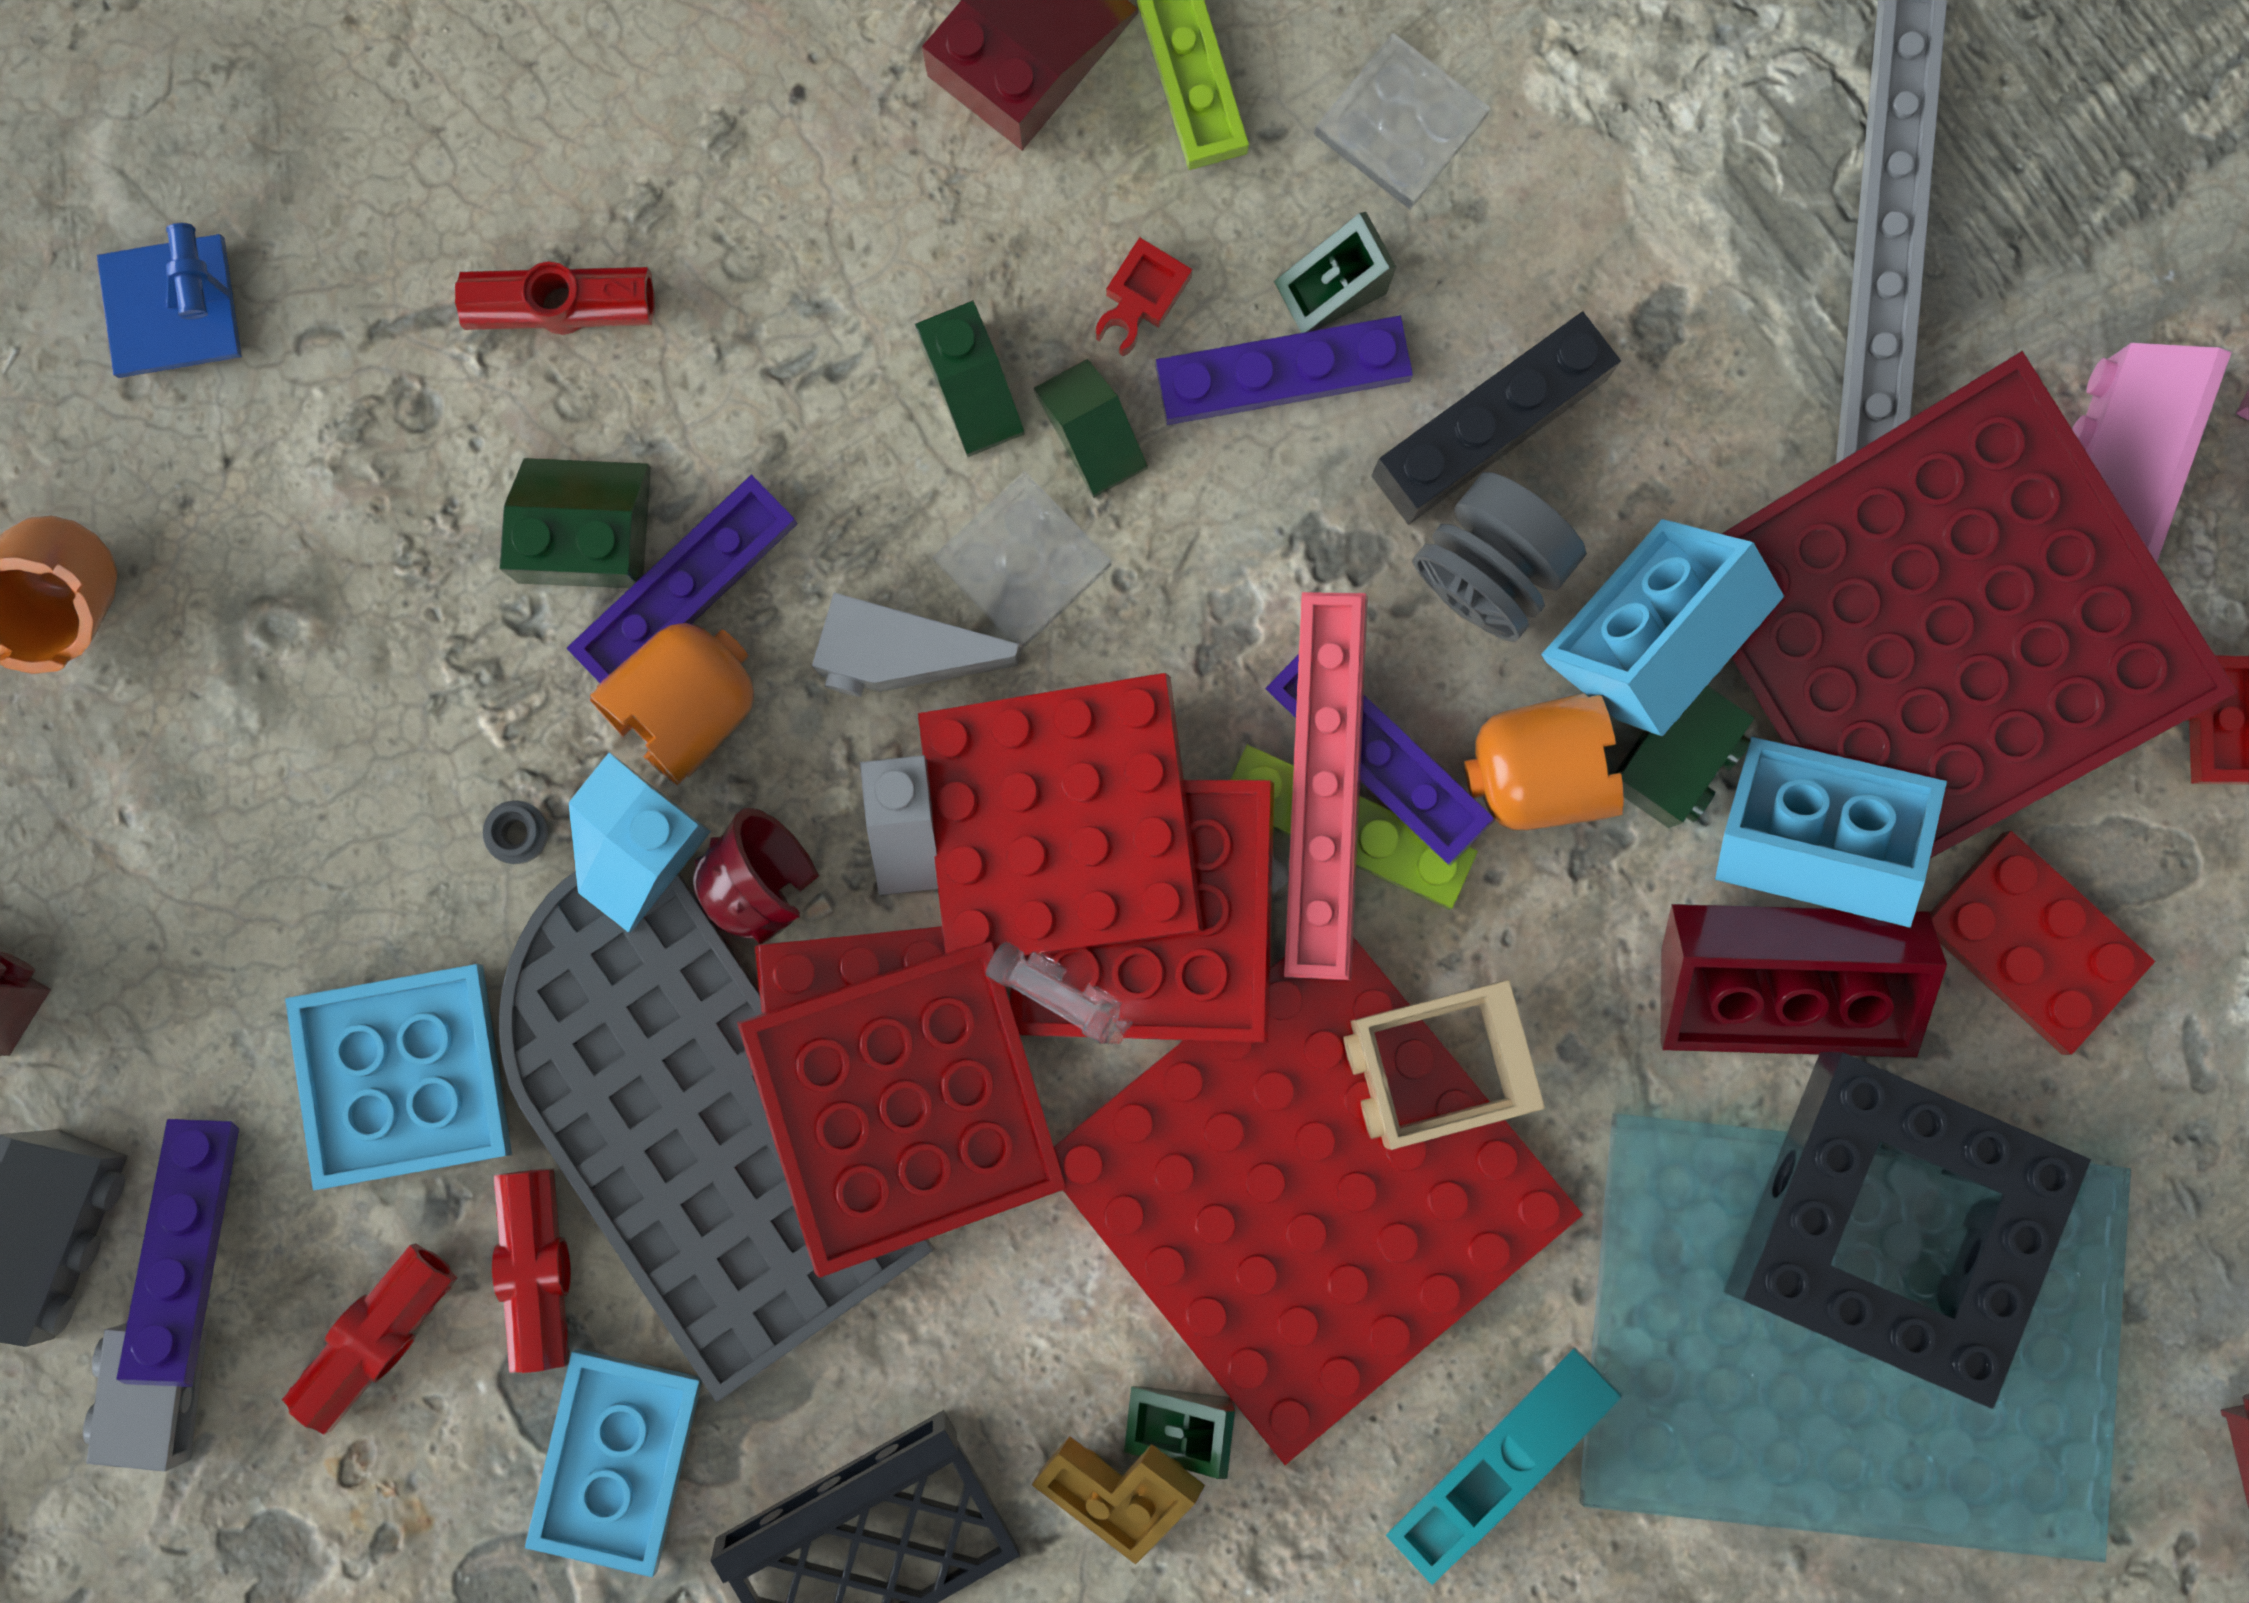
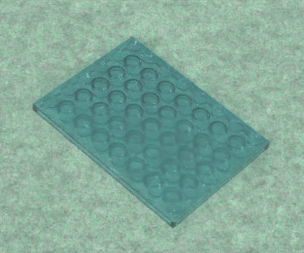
M1612 1113L1591 1364L1623 1396L1584 1437L1579 1503L1583 1507L2106 1563L2131 1168L2089 1164L1995 1407L1990 1409L1723 1292L1788 1133L1787 1131ZM1880 1141L1831 1266L1943 1314L1937 1301L1938 1286L1943 1274L1950 1276L1968 1228L1962 1226L1966 1215L1972 1205L1978 1201L1988 1198L2001 1199L2002 1194L1971 1182L1946 1177L1941 1174L1943 1168L1921 1159L1888 1152L1880 1148L1882 1145Z

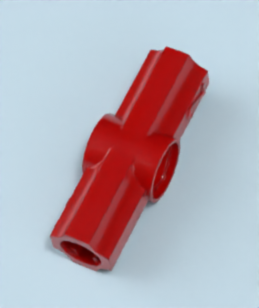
M548 261L539 263L529 270L459 272L458 280L455 282V305L459 324L464 330L545 328L551 333L566 335L574 333L582 327L652 325L653 316L655 315V293L652 273L648 267L568 269L560 263ZM559 288L569 289L568 298L563 305L555 309L543 308L544 300L550 292Z
M554 1168L494 1175L499 1243L494 1247L492 1255V1280L498 1301L504 1302L509 1373H531L565 1367L569 1365L570 1351L568 1349V1325L564 1296H567L570 1289L571 1262L565 1238L559 1236Z
M417 1243L409 1245L369 1295H363L356 1300L325 1336V1341L328 1343L326 1347L303 1371L297 1382L289 1388L287 1394L282 1398V1401L289 1409L288 1413L306 1428L314 1429L322 1435L331 1432L372 1382H377L383 1378L411 1347L416 1338L412 1333L425 1317L433 1311L435 1305L458 1279L451 1271L450 1266L434 1252L426 1250Z

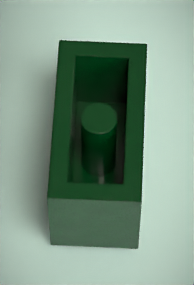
M1707 685L1663 736L1643 730L1614 772V774L1621 773L1623 797L1667 828L1683 823L1686 818L1691 822H1695L1708 807L1716 793L1708 785L1721 766L1728 771L1731 770L1747 750L1751 739L1746 737L1744 733L1754 720V717Z

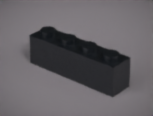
M1582 311L1381 456L1371 476L1409 525L1605 383L1621 360L1584 311Z

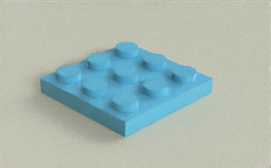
M474 964L285 998L313 1191L512 1155L483 965Z

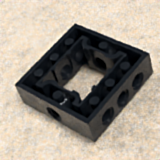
M1820 1052L1723 1292L1957 1395L1994 1409L2091 1159L1844 1052ZM1880 1141L1882 1142L1880 1148L1888 1152L1921 1159L1943 1168L1941 1174L1946 1177L1971 1182L2002 1194L2001 1199L1988 1198L1978 1201L1972 1205L1966 1215L1962 1226L1968 1228L1950 1276L1943 1274L1938 1286L1937 1301L1943 1314L1831 1266Z

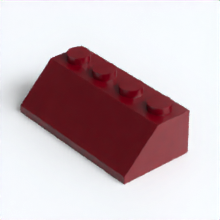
M1671 904L1661 949L1660 1042L1662 1050L1819 1055L1820 1052H1844L1851 1056L1917 1058L1947 967V962L1929 911H1916L1911 927H1906L1826 908Z

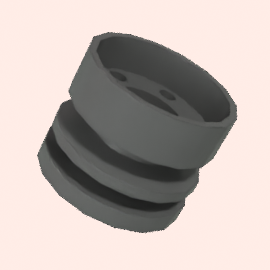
M1482 472L1454 508L1457 520L1465 530L1451 524H1440L1432 535L1435 544L1425 543L1412 562L1428 586L1458 615L1502 640L1516 642L1529 627L1527 617L1535 618L1545 607L1543 597L1534 585L1543 589L1557 591L1587 555L1583 541L1573 527L1537 495L1509 478L1497 473Z

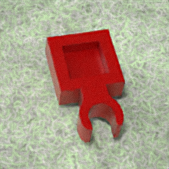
M1139 237L1106 288V296L1119 304L1113 310L1104 313L1097 322L1096 340L1100 342L1107 329L1112 326L1123 327L1128 335L1119 347V354L1122 356L1128 355L1137 342L1138 326L1141 321L1145 319L1159 328L1192 278L1193 269Z

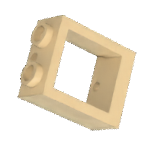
M1510 980L1499 981L1350 1021L1353 1034L1344 1037L1347 1057L1354 1075L1364 1072L1371 1097L1361 1100L1364 1120L1370 1138L1373 1139L1381 1136L1385 1148L1393 1150L1545 1109ZM1479 1005L1505 1098L1399 1126L1374 1032Z

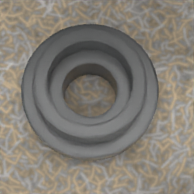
M507 801L496 806L488 814L483 825V840L487 850L496 859L509 864H524L535 859L543 851L548 840V824L544 815L535 806L524 801ZM522 821L526 825L527 836L520 844L513 845L507 837L508 829L513 823Z

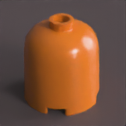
M50 515L27 518L0 535L1 666L30 674L58 672L65 668L70 660L82 655L90 645L114 600L118 573L111 551L94 532L76 521Z
M689 623L668 625L657 632L598 684L597 689L590 695V701L622 737L633 729L647 743L645 746L649 751L643 757L663 776L678 786L686 777H691L740 725L752 709L755 696L751 677L741 665L749 655L723 629L713 636L700 626Z
M1585 693L1507 710L1492 716L1480 728L1475 740L1476 759L1464 761L1465 776L1470 796L1472 798L1483 797L1489 814L1499 825L1512 831L1549 828L1604 820L1623 815L1621 773L1608 775L1603 748L1616 745L1614 731L1603 697L1601 695L1588 697Z

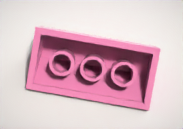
M2130 343L2110 358H2102L2098 362L2087 385V393L2093 395L2086 416L2082 415L2072 428L2156 563L2232 353L2222 348Z

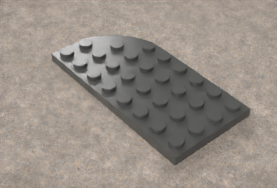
M575 871L550 891L534 911L519 936L509 960L499 1009V1038L506 1077L518 1106L717 1403L924 1258L935 1248L926 1239L821 1278L815 1274L737 1024L738 1021L762 1014L759 989L712 920L708 917L680 873L677 874L635 929L629 933L578 893Z

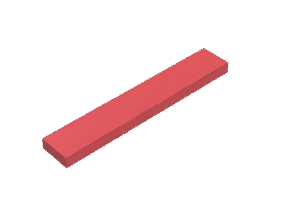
M1302 592L1284 977L1351 980L1368 608V596L1366 593Z

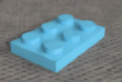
M576 1349L572 1351L525 1548L653 1578L658 1572L702 1385L700 1377L586 1350Z

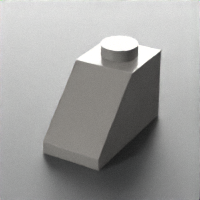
M925 755L860 762L866 828L879 895L937 890L934 856H937L927 758Z

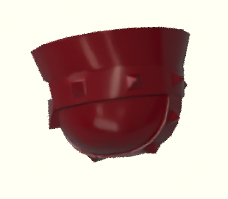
M745 807L734 816L721 837H711L710 846L704 855L694 859L696 870L693 878V891L696 893L708 917L717 926L728 933L745 938H754L759 944H763L781 933L794 920L800 918L799 910L795 906L789 905L780 889L791 883L801 892L816 880L819 874L809 854L782 823L760 809Z

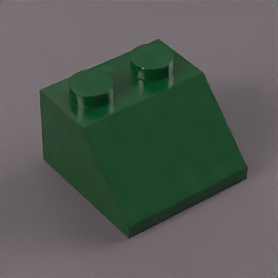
M523 458L504 504L499 569L518 584L631 588L644 575L651 466L647 463Z

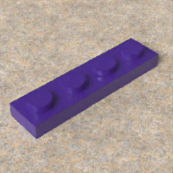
M1401 315L1156 359L1155 363L1166 425L1407 383L1411 381L1413 376Z
M751 474L567 647V650L601 683L660 630L673 624H693L795 528L798 523Z
M1299 654L1265 688L1295 718ZM1364 695L1360 781L1443 861L1451 866L1487 830L1495 819Z
M167 1119L116 1377V1380L124 1384L193 1386L239 1128L232 1121Z

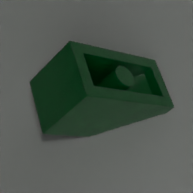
M974 300L915 323L921 348L967 458L1024 435L1025 432L1000 362Z

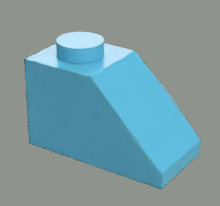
M609 752L569 801L578 893L627 932L631 933L711 831Z

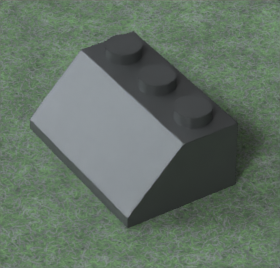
M58 1129L0 1134V1343L27 1347L52 1340L66 1328L76 1307V1299L71 1296L79 1276L92 1265L98 1254L101 1238L96 1234L104 1214L114 1207L123 1192L125 1175L121 1174L127 1160V1155Z

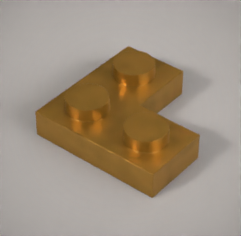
M1071 1436L1066 1439L1046 1462L1031 1484L1135 1565L1194 1506L1205 1487V1484L1186 1471L1179 1462L1168 1457L1152 1444L1122 1476L1106 1464L1098 1454L1085 1448Z

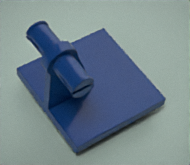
M175 223L166 227L169 243L97 255L114 376L123 378L242 357L225 238L221 234L196 238V228L192 224Z

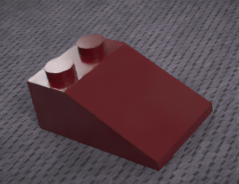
M961 0L922 46L927 76L1023 151L1138 14V8L1128 0Z

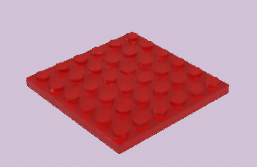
M1354 936L1351 980L1284 977L1285 956L1270 968L1268 1043L1182 1040L1054 1146L1066 1186L1063 1192L1285 1466L1583 1216V1213L1506 1120L1393 1150L1384 1147L1381 1136L1373 1139L1370 1138L1361 1107V1100L1371 1098L1364 1072L1356 1075L1352 1072L1345 1049L1344 1037L1353 1034L1351 1020L1405 1007L1410 1004ZM1423 1020L1374 1032L1399 1126L1490 1102Z

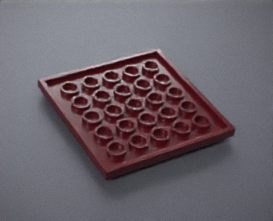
M2023 350L1721 533L1753 542L1784 595L1783 599L1763 620L1762 624L1732 656L1733 661L1782 741L1786 745L1947 781L1930 859L2238 692Z

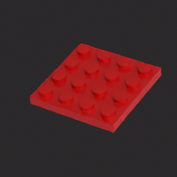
M1167 673L918 713L922 755H925L928 762L937 856H934L945 954L964 947L991 941L996 959L1000 961L1204 932L1171 677Z
M1184 780L1204 932L1012 959L1010 1005L1019 1035L1268 1043L1274 783L1271 780Z
M991 941L964 947L737 1022L813 1269L819 1278L1066 1189Z

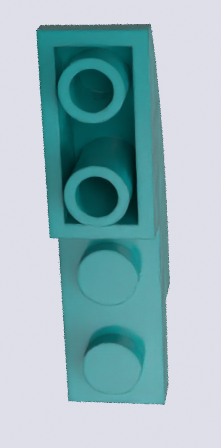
M1574 1347L1470 1452L1389 1530L1386 1536L1427 1581L1433 1585L1472 1546H1475L1606 1415L1623 1395Z

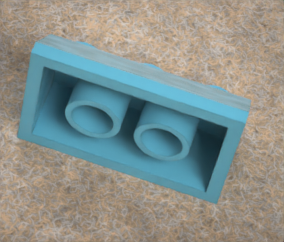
M1661 519L1541 655L1547 664L1588 697L1601 695L1608 713L1618 721L1663 736L1708 683L1721 671L1723 666L1749 636L1762 624L1763 620L1783 599L1784 595L1753 542Z
M1751 737L1724 832L1715 880L1911 927L1927 875L1947 781Z

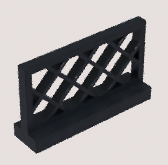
M942 1410L717 1536L710 1562L723 1584L729 1581L741 1603H783L758 1596L747 1578L767 1566L794 1573L785 1603H794L802 1575L838 1584L833 1603H842L847 1586L883 1595L881 1603H890L891 1598L903 1600L899 1603H938L1020 1557V1551L957 1440V1432L945 1410ZM953 1463L964 1483L958 1505L955 1506L922 1497L927 1476ZM916 1483L913 1494L902 1492V1490ZM970 1495L980 1512L966 1508ZM883 1501L909 1507L901 1537L897 1538L864 1529L869 1509ZM917 1510L953 1519L945 1549L909 1541ZM858 1516L856 1527L843 1524ZM962 1521L989 1528L999 1545L979 1558L953 1552ZM826 1533L850 1539L851 1544L843 1570L806 1561L811 1542ZM860 1542L896 1551L887 1582L851 1573ZM801 1548L798 1559L787 1556ZM904 1554L939 1562L940 1566L935 1583L922 1590L897 1585L896 1581ZM949 1565L959 1568L947 1575Z

